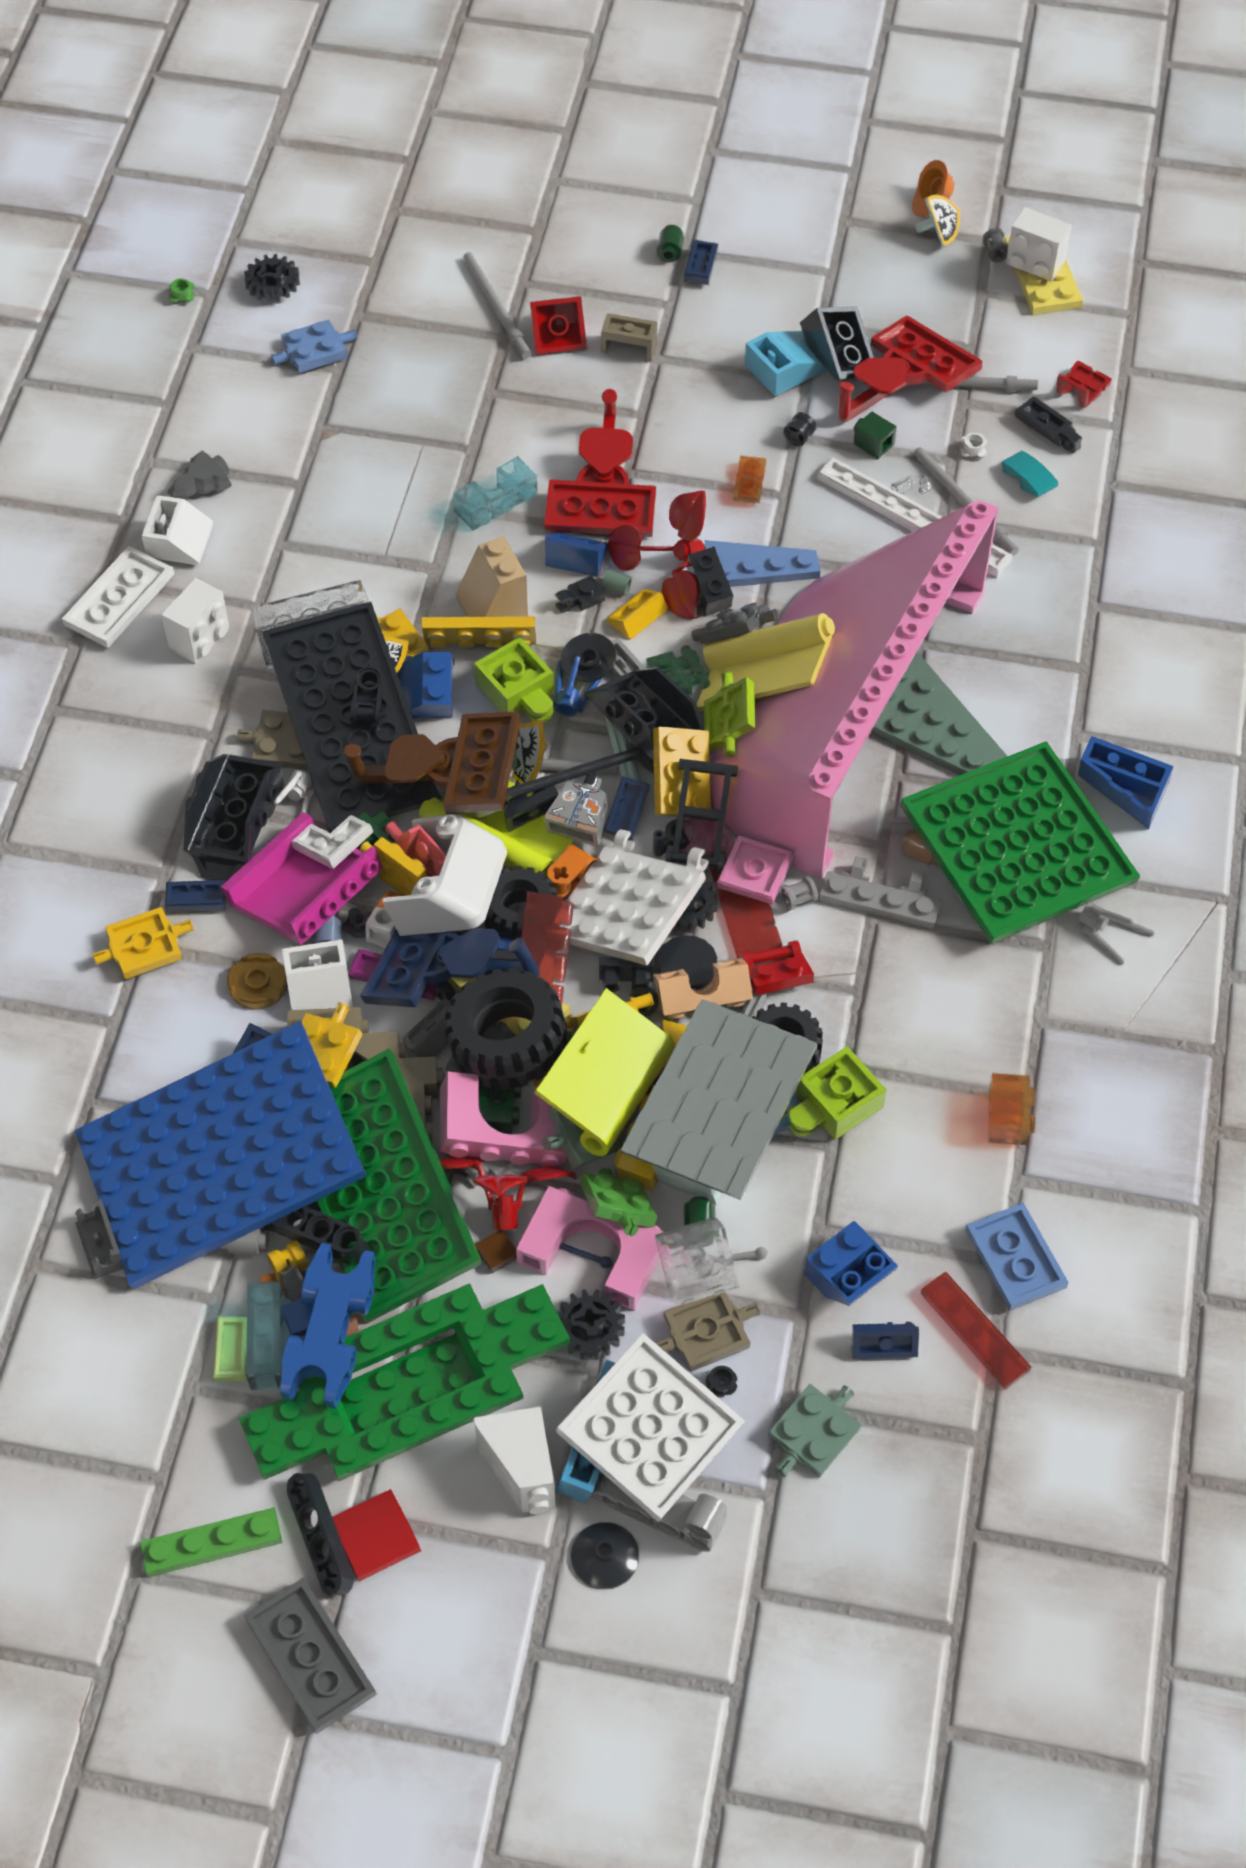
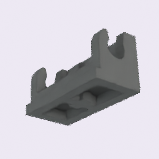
M101 1199L93 1202L92 1212L84 1214L81 1208L75 1212L78 1220L75 1224L94 1279L123 1269L120 1261L122 1258Z

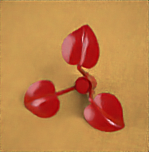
M704 490L681 494L672 501L669 508V521L674 529L679 530L678 537L682 538L674 546H640L642 534L633 525H621L615 528L608 538V551L611 559L617 568L624 571L634 570L639 565L641 560L640 551H673L674 556L678 560L684 561V563L672 571V577L666 578L663 581L661 593L668 609L675 615L686 619L697 618L698 581L693 573L683 569L687 567L689 554L705 550L704 543L700 539H696L703 529L705 520L706 493Z
M449 1156L439 1159L442 1168L471 1167L478 1171L479 1177L472 1178V1181L484 1189L488 1200V1210H492V1228L494 1230L518 1228L517 1209H522V1197L528 1183L534 1180H548L562 1176L577 1179L575 1172L555 1167L534 1168L521 1172V1175L485 1176L481 1165L485 1161L479 1157L465 1156L457 1158ZM520 1185L515 1201L513 1195H505L506 1190Z

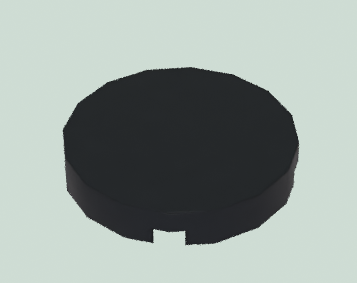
M690 935L672 938L663 945L658 954L659 974L683 969L688 974L689 984L692 989L704 988L714 978L712 964L717 963V955L714 948L702 938Z

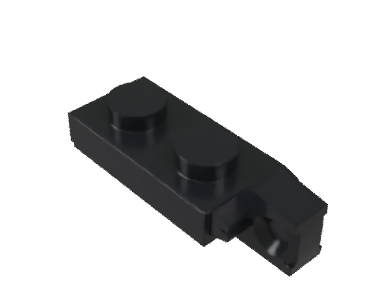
M1035 396L1015 410L1016 418L1058 446L1062 445L1064 449L1073 454L1081 448L1082 436L1076 433V430L1072 427L1073 423Z

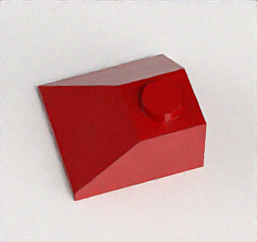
M581 296L530 302L536 354L587 349Z

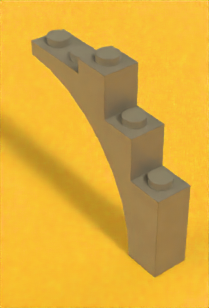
M350 1007L343 1023L359 1028L363 1035L349 1063L356 1066L390 1048L394 1052L430 1140L433 1142L432 1123H426V1115L432 1114V1099H438V1087L441 1086L444 1080L443 1068H437L436 1056L406 1058L405 1043H400L398 1031L369 1033L368 1018L362 1017L361 1007ZM336 1008L287 1010V1027L299 1021L302 1022L306 1013L322 1018H331Z

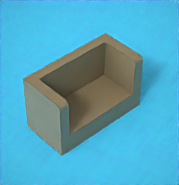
M607 313L601 330V353H607L610 341L645 346L646 361H652L657 346L658 322Z

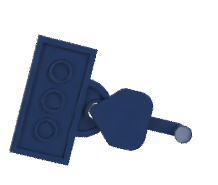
M475 928L461 936L457 935L455 931L400 936L397 929H395L360 997L364 1004L416 1008L428 984L441 983L451 977L474 978L483 973L485 976L492 974V970L502 969L503 972H507L509 968L520 969V972L523 974L525 971L534 973L538 979L540 971L532 954L524 944L523 938L515 939L509 946V951L514 953L519 961L492 960L501 941L498 932L493 929Z

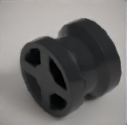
M798 412L792 418V422H789L784 427V436L791 444L803 446L807 442L808 436H812L816 431V422L808 414Z

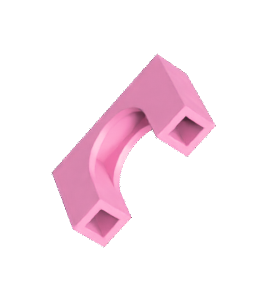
M447 1072L440 1086L439 1153L450 1154L457 1158L471 1156L479 1157L484 1161L504 1160L511 1161L517 1165L530 1163L555 1168L562 1167L567 1159V1155L560 1146L550 1151H546L543 1148L552 1142L542 1145V1139L555 1135L554 1125L548 1113V1110L553 1107L535 1093L531 1097V1129L517 1135L504 1134L490 1127L479 1111L478 1075Z
M548 1186L516 1249L517 1263L546 1275L559 1251L561 1243H564L569 1237L580 1232L592 1231L601 1233L609 1237L616 1244L620 1253L605 1284V1296L610 1294L612 1295L613 1303H620L621 1306L635 1311L665 1248L666 1233L656 1225L653 1228L637 1225L638 1232L634 1236H630V1234L627 1236L619 1223L610 1219L595 1217L588 1201L574 1196L567 1189H556Z

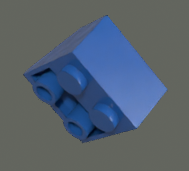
M854 1220L806 1257L804 1275L825 1297L850 1306L894 1272L898 1265Z

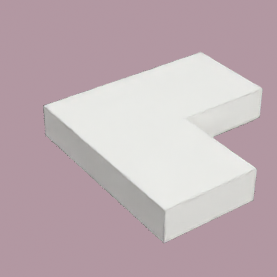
M350 815L331 833L310 824L291 841L294 850L334 869L373 833V829L370 824Z

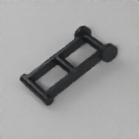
M680 758L678 770H684L674 844L667 845L665 861L687 864L689 853L679 852L684 817L718 821L714 856L703 855L701 858L709 861L707 867L718 868L717 874L720 875L726 862V852L721 851L730 781L731 777H737L738 765ZM691 771L725 776L720 810L686 806Z

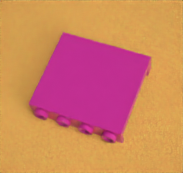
M304 812L221 886L231 908L300 945L308 940L383 869L378 854L372 846L365 853L354 849L334 869L294 850L291 841L310 824L315 825L312 817Z

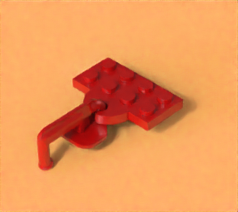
M906 315L871 337V346L883 353L884 357L868 358L854 368V377L870 388L851 400V392L854 390V385L849 382L839 383L838 416L842 422H847L905 385H918L928 381L944 392H948L982 370L983 361Z
M606 389L602 393V400L604 402L603 428H587L580 435L579 455L588 464L578 473L576 481L549 479L544 523L545 531L610 535L615 528L621 525H633L641 531L642 537H653L656 486L629 484L628 474L620 466L632 456L633 437L626 430L615 429L616 401L618 396L613 389Z

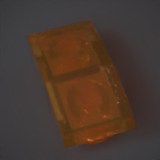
M740 456L733 500L760 503L767 458Z

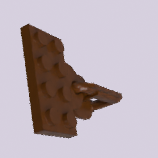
M518 711L462 714L458 737L445 739L436 745L424 734L399 736L390 745L386 765L364 766L360 757L361 748L356 744L347 745L344 748V754L356 779L362 783L431 781L437 787L446 789L443 803L446 813L503 811L521 717Z

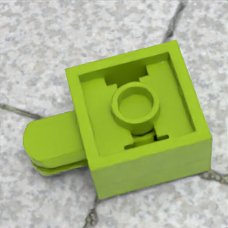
M521 637L474 663L475 684L500 712L518 711L521 713L524 711L532 721L543 720V723L552 718L553 701L549 696L554 693L553 671Z
M846 1046L802 1076L797 1086L796 1094L801 1103L793 1107L789 1112V1128L794 1134L805 1137L823 1126L836 1140L884 1107L887 1089L850 1048Z

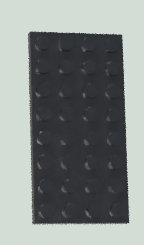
M371 601L262 631L263 639L329 833L334 831L350 815L358 818L359 815L366 812L371 817L383 811L388 817L420 809L424 801L434 797L441 800L437 786L431 781L362 783L356 779L344 754V748L347 745L356 744L361 748L360 757L364 766L386 765L390 745L397 737L418 734ZM364 667H374L382 675V710L379 725H376L374 721L365 720L350 722L351 702L354 696L356 675ZM373 681L363 683L365 687H373L376 684Z

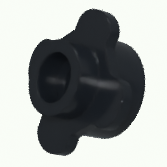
M358 908L350 909L347 921L342 923L343 932L349 933L354 938H365V923L372 913L361 912Z

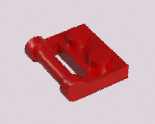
M798 940L790 941L786 946L754 953H750V951L739 953V959L742 958L748 964L750 983L756 995L814 983V972L804 957ZM790 957V958L785 959V960H780V961L771 962V963H764V962H769V961H773V960H778V959Z

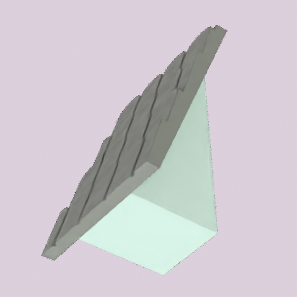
M702 999L683 1035H681L663 1073L657 1080L643 1110L640 1111L621 1152L651 1164L658 1181L696 1197H706L716 1205L721 1193L741 1200L817 1048V1043L803 1036L779 1029L774 1025L750 1018L745 1014L724 1008L717 1003Z

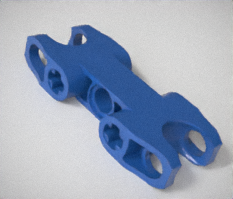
M321 1243L313 1261L307 1268L301 1292V1303L313 1305L314 1307L305 1337L290 1335L287 1340L282 1357L280 1394L282 1399L292 1401L302 1381L311 1376H318L326 1380L324 1391L326 1407L336 1409L345 1389L351 1381L356 1362V1346L344 1344L352 1313L367 1315L374 1295L376 1258L374 1252L365 1250L353 1271L339 1274L331 1269L333 1263L331 1244Z

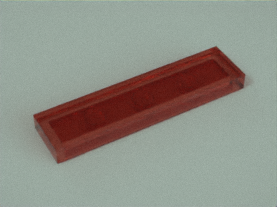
M946 1271L921 1289L920 1294L1005 1390L1031 1371L1032 1367Z

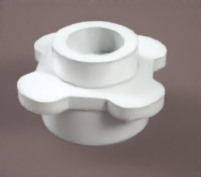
M969 433L961 438L963 448L960 453L962 456L984 458L987 455L985 450L987 440L983 435Z

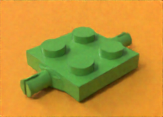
M606 1167L600 1169L596 1174L583 1173L580 1185L595 1217L610 1219L619 1223L627 1236L629 1234L634 1236L638 1232L637 1225L654 1227L658 1217L640 1182L630 1178L625 1180L616 1179L613 1177L611 1169H606Z

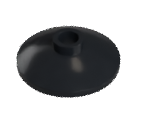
M584 633L572 638L564 646L561 653V665L567 676H570L575 657H580L575 681L593 682L605 677L612 670L616 662V650L613 643L607 637L598 633Z
M601 1522L590 1525L579 1533L573 1543L571 1550L572 1566L577 1576L591 1587L597 1589L617 1588L625 1584L634 1575L638 1567L639 1549L637 1542L627 1529L618 1524ZM609 1547L612 1552L607 1556H603L599 1553V1549Z

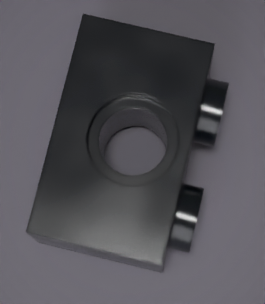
M715 547L689 554L687 570L693 573L698 581L699 600L705 616L731 608L734 595Z

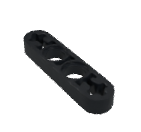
M295 1473L288 1480L287 1496L319 1584L327 1595H346L350 1592L354 1583L353 1571L319 1480L312 1473ZM314 1510L318 1516L315 1527L311 1523V1515ZM325 1540L329 1545V1552L326 1558L322 1553V1545Z

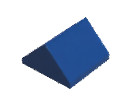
M558 532L546 535L545 565L547 567L598 577L608 549V543Z

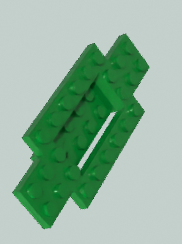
M468 1283L345 1337L344 1344L356 1346L357 1349L354 1373L449 1330L454 1329L455 1334L351 1379L336 1409L326 1407V1402L324 1401L326 1380L318 1376H311L300 1383L298 1387L300 1391L296 1393L292 1401L280 1399L239 1417V1422L263 1479L271 1478L327 1453L337 1478L341 1481L473 1422L475 1417L486 1416L524 1399L523 1392L512 1369L571 1344L570 1337L544 1285L536 1286L483 1310L471 1284Z

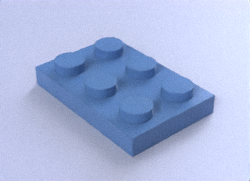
M1024 1202L966 1225L965 1231L1009 1311L1067 1288L1069 1282Z

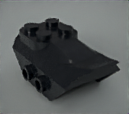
M659 667L634 670L584 692L587 698L627 739V750L635 747L639 749L641 757L637 760L653 774L654 728L669 727L704 731L696 702Z
M222 754L205 762L202 772H199L197 775L194 791L186 801L183 851L190 854L199 869L200 877L209 880L228 881L248 862L261 828L266 825L268 818L274 813L276 808L274 802L284 788L282 777L288 764L230 754Z

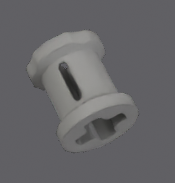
M809 875L803 877V881L796 884L781 886V896L789 910L795 909L796 905L808 900L812 902L818 900L817 888Z

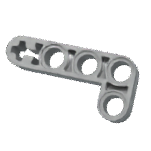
M603 1473L592 1492L593 1497L600 1503L706 1552L711 1551L726 1521V1505L716 1497L705 1493L699 1494L696 1501L682 1495L658 1522Z

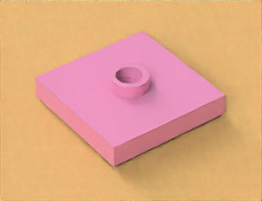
M738 835L717 881V888L773 905L794 858V852Z

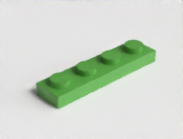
M275 1507L140 1541L148 1578L283 1543Z

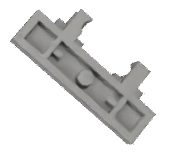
M856 856L852 870H844L843 875L827 871L819 896L820 902L934 930L942 900L927 896L928 890L921 889L925 873L913 870L909 886L901 885V888L897 889L869 882L870 877L864 876L867 859Z

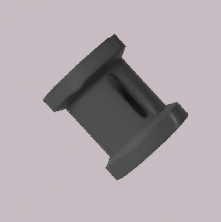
M999 228L986 231L982 242L985 247H988L989 259L993 262H1001L1007 259L1009 245L1004 241V232Z

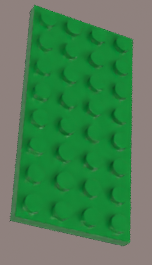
M390 1048L345 1071L336 1088L330 1086L367 1176L317 1200L323 1214L357 1228L368 1243L369 1251L375 1254L374 1295L368 1314H362L364 1320L368 1323L483 1264L394 1052ZM356 1241L351 1242L346 1249L353 1247ZM341 1261L345 1273L353 1271L358 1265H351Z

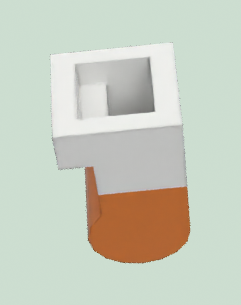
M389 890L385 893L383 898L397 897L403 895L397 894ZM382 898L365 923L366 942L385 949L396 927L382 903Z

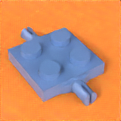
M330 320L317 322L281 334L285 351L271 354L274 365L289 361L295 365L299 373L348 358L347 350L343 344L357 340V334L354 329L338 333Z

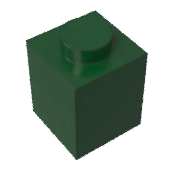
M871 411L867 416L860 418L856 422L853 429L855 432L853 444L879 459L895 445L897 426Z

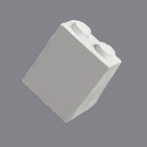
M541 1406L475 1417L477 1449L521 1512L542 1514L555 1507L554 1478Z

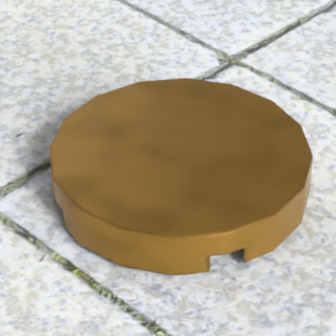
M248 954L242 957L241 961L236 965L234 963L227 975L230 996L237 1004L248 1009L257 1010L274 1005L284 996L288 986L285 967L269 954Z

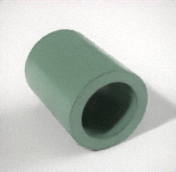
M607 569L603 577L602 588L627 595L631 587L632 576Z

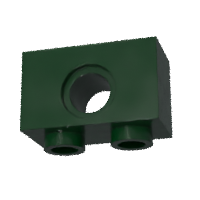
M482 1081L478 1084L479 1111L490 1127L501 1133L513 1135V1125L519 1126L520 1107H515V1098H521L522 1087L513 1085L511 1089H501L500 1086H495V1089L484 1087ZM494 1100H504V1102L500 1104L493 1103Z

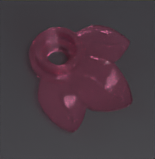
M694 818L685 820L682 830L691 843L683 852L689 853L693 847L704 849L705 853L703 855L714 856L718 821ZM725 822L722 840L726 846L721 847V851L726 852L727 858L735 841L732 835L726 831Z

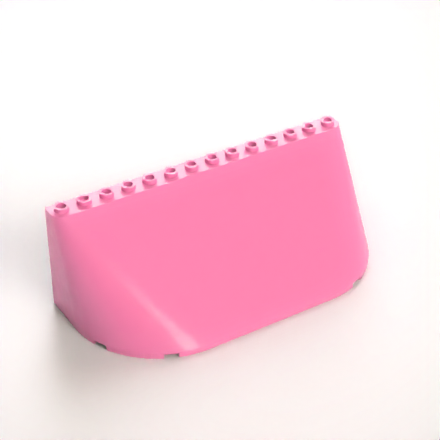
M982 501L972 502L820 577L803 589L792 601L778 624L824 613L833 620L835 632L832 635L831 642L813 686L755 699V729L736 739V755L730 758L723 755V747L714 752L709 750L710 762L738 765L737 777H731L724 825L725 827L729 826L737 834V837L738 835L792 851L794 852V858L790 865L791 867L822 879L834 858V851L827 848L833 796L944 604L971 614L974 612L984 592L999 507ZM710 774L711 806L717 810H720L725 777L723 775Z

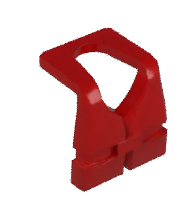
M1076 361L1071 367V372L1067 373L1066 377L1062 374L1058 375L1056 392L1064 395L1076 390L1079 405L1086 408L1101 395L1102 391L1108 388L1112 379L1099 371H1093L1092 367L1081 361Z

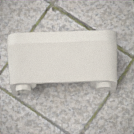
M457 814L413 819V827L420 825L444 851L446 858L440 875L420 879L414 886L411 895L383 898L382 903L399 935L470 930L478 927L486 918L507 855V849L503 841Z

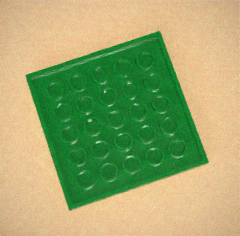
M1047 741L904 797L899 804L991 944L1138 882L1140 874Z

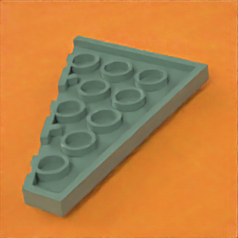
M916 652L871 733L959 775L1007 757L1005 752L921 655Z

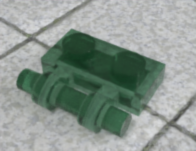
M689 645L681 647V657L676 658L673 651L646 658L647 668L659 667L688 695H692V686L699 684L702 689L710 685L708 671L704 666L700 665L699 655ZM690 669L691 672L684 673L683 670Z

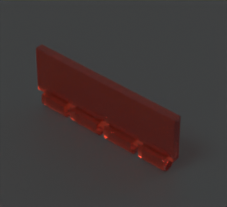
M709 867L736 958L739 959L740 952L750 951V953L783 946L778 928L774 926L776 922L770 904L717 888V881L720 876L717 874L718 868Z
M527 891L521 938L524 939V944L529 949L539 968V977L544 978L550 984V987L555 989L562 1006L564 986L555 985L553 982H565L568 958L557 956L556 953L568 954L571 929L560 927V925H572L574 904L563 901V896Z

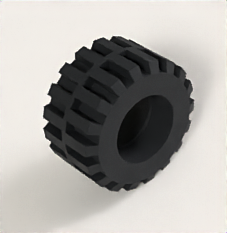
M515 866V870L503 869V874L499 876L484 920L486 929L496 930L500 937L512 940L517 938H534L543 942V936L547 937L545 930H550L558 913L556 888L553 887V882L550 878L545 879L543 872L535 873L532 867H528L527 870L522 869V866ZM516 902H526L534 906L523 912L507 909L509 905Z
M781 1002L779 1007H776L774 1003L770 1004L766 1011L761 1008L757 1011L756 1017H751L817 1043V1048L804 1074L820 1064L823 1032L822 1028H819L817 1018H811L810 1011L807 1009L801 1011L800 1006L796 1004L793 1007H788L787 1003Z

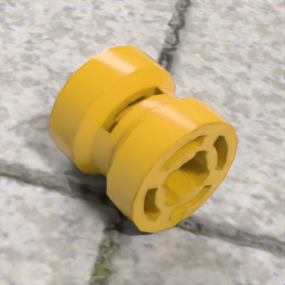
M297 1240L288 1243L286 1248L282 1250L275 1249L267 1253L270 1265L279 1282H282L279 1271L287 1266L296 1265L300 1273L309 1267L303 1249Z

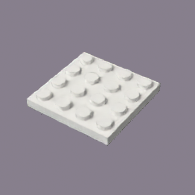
M643 1333L557 1427L555 1432L659 1522L745 1421Z

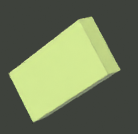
M250 1316L217 1317L213 1370L214 1382H247L251 1332Z

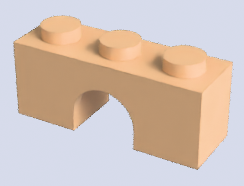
M742 958L713 963V981L703 990H694L690 987L688 974L683 969L653 975L659 999V1011L664 1016L668 1015V1018H680L685 1016L687 1011L696 1010L702 999L719 1005L727 1004L728 1007L744 1005L745 1000L753 999L748 964Z

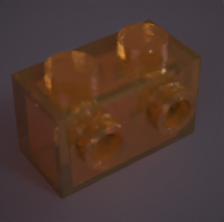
M992 1073L989 1085L988 1143L1026 1145L1029 1134H1034L1035 1115H1030V1106L1034 1107L1035 1088H1030L1029 1075Z

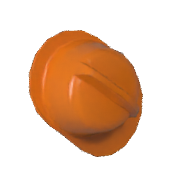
M941 160L929 162L920 173L912 204L913 213L917 217H924L930 214L925 198L932 195H941L950 199L953 194V177L948 173L946 164Z

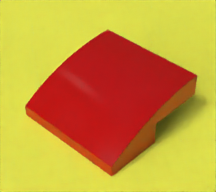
M391 1489L332 1517L348 1561L359 1582L421 1552L419 1543Z

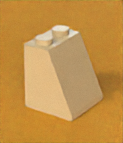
M504 536L478 545L456 591V598L467 617L528 616L527 577Z

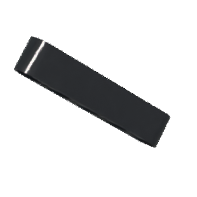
M306 1206L264 1226V1229L293 1241L297 1240L300 1244L312 1249L318 1248L321 1243L331 1244L333 1258L351 1265L358 1264L362 1253L365 1250L369 1251L368 1243L357 1228ZM302 1219L298 1225L293 1226L296 1221ZM329 1230L324 1237H320L324 1231ZM356 1241L353 1247L346 1249L351 1242Z

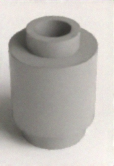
M263 1226L220 1248L227 1249L228 1253L259 1256L261 1250L267 1249L269 1232L265 1231Z

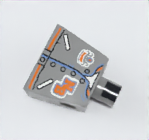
M586 774L582 785L574 782L565 783L544 816L546 831L599 847L608 805L606 793L599 790L602 780L596 775Z

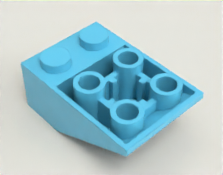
M803 331L766 332L746 342L745 366L775 397L827 370L808 348Z

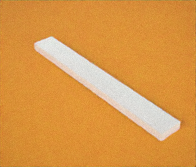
M834 457L817 474V480L912 532L942 518V516ZM992 544L987 573L998 578L1011 563L1013 555Z

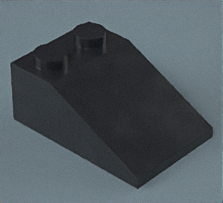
M858 307L816 308L800 322L808 348L836 381H856L854 368L864 360L874 358Z

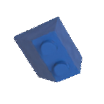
M422 652L405 659L397 676L412 718H453L452 652Z

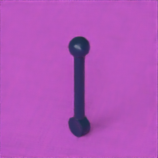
M561 1243L559 1249L600 1263L603 1268L607 1269L612 1265V1260L609 1256L600 1257Z

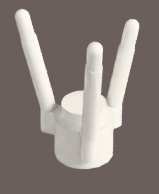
M294 771L285 783L283 790L277 796L274 804L278 805L285 796L294 801L304 799L301 813L307 814L310 801L315 794L310 789L313 785L310 776L303 771Z

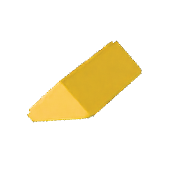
M642 589L606 620L608 624L625 637L633 639L668 610V606L661 592Z

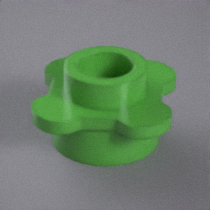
M179 278L170 284L171 294L169 295V300L171 302H190L194 299L192 290L195 289V286L192 282Z

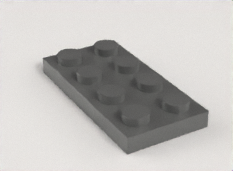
M304 1577L244 1615L252 1632L316 1734L377 1695L376 1690Z

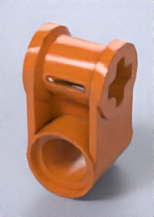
M570 844L547 870V878L551 879L553 887L556 888L558 901L568 899L594 862H598L596 858L574 844Z

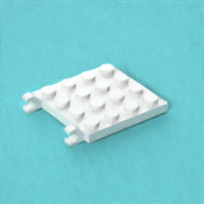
M620 829L614 837L613 847L605 846L596 858L598 862H594L583 876V879H581L557 913V917L552 923L550 930H545L548 939L647 966L706 880L703 871L707 868L709 861L701 858L705 853L704 849L693 847L688 854L686 866L630 853L635 846V842L627 840L631 832Z

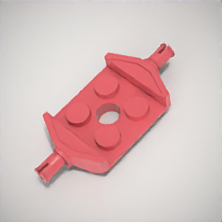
M394 821L387 824L385 831L389 833L407 856L411 859H418L425 866L427 877L440 875L446 854L420 825L403 832Z

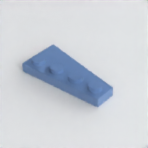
M704 540L705 549L715 547L730 587L820 578L821 571L816 550Z

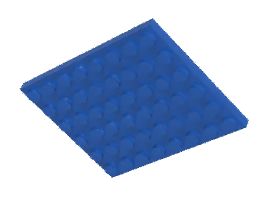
M301 1021L75 1130L98 1199H101L114 1234L122 1258L120 1261L125 1276L133 1290L367 1176L307 1031Z

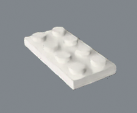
M128 546L62 618L63 625L109 648L173 577V567Z

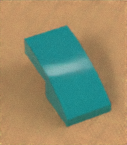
M1022 450L1001 462L1002 470L1020 479L1021 489L1036 497H1040L1059 486L1058 480L1043 464Z

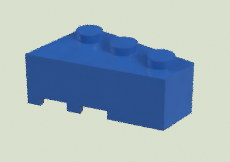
M1091 736L1080 761L1078 776L1146 828L1150 829L1170 783L1174 766Z

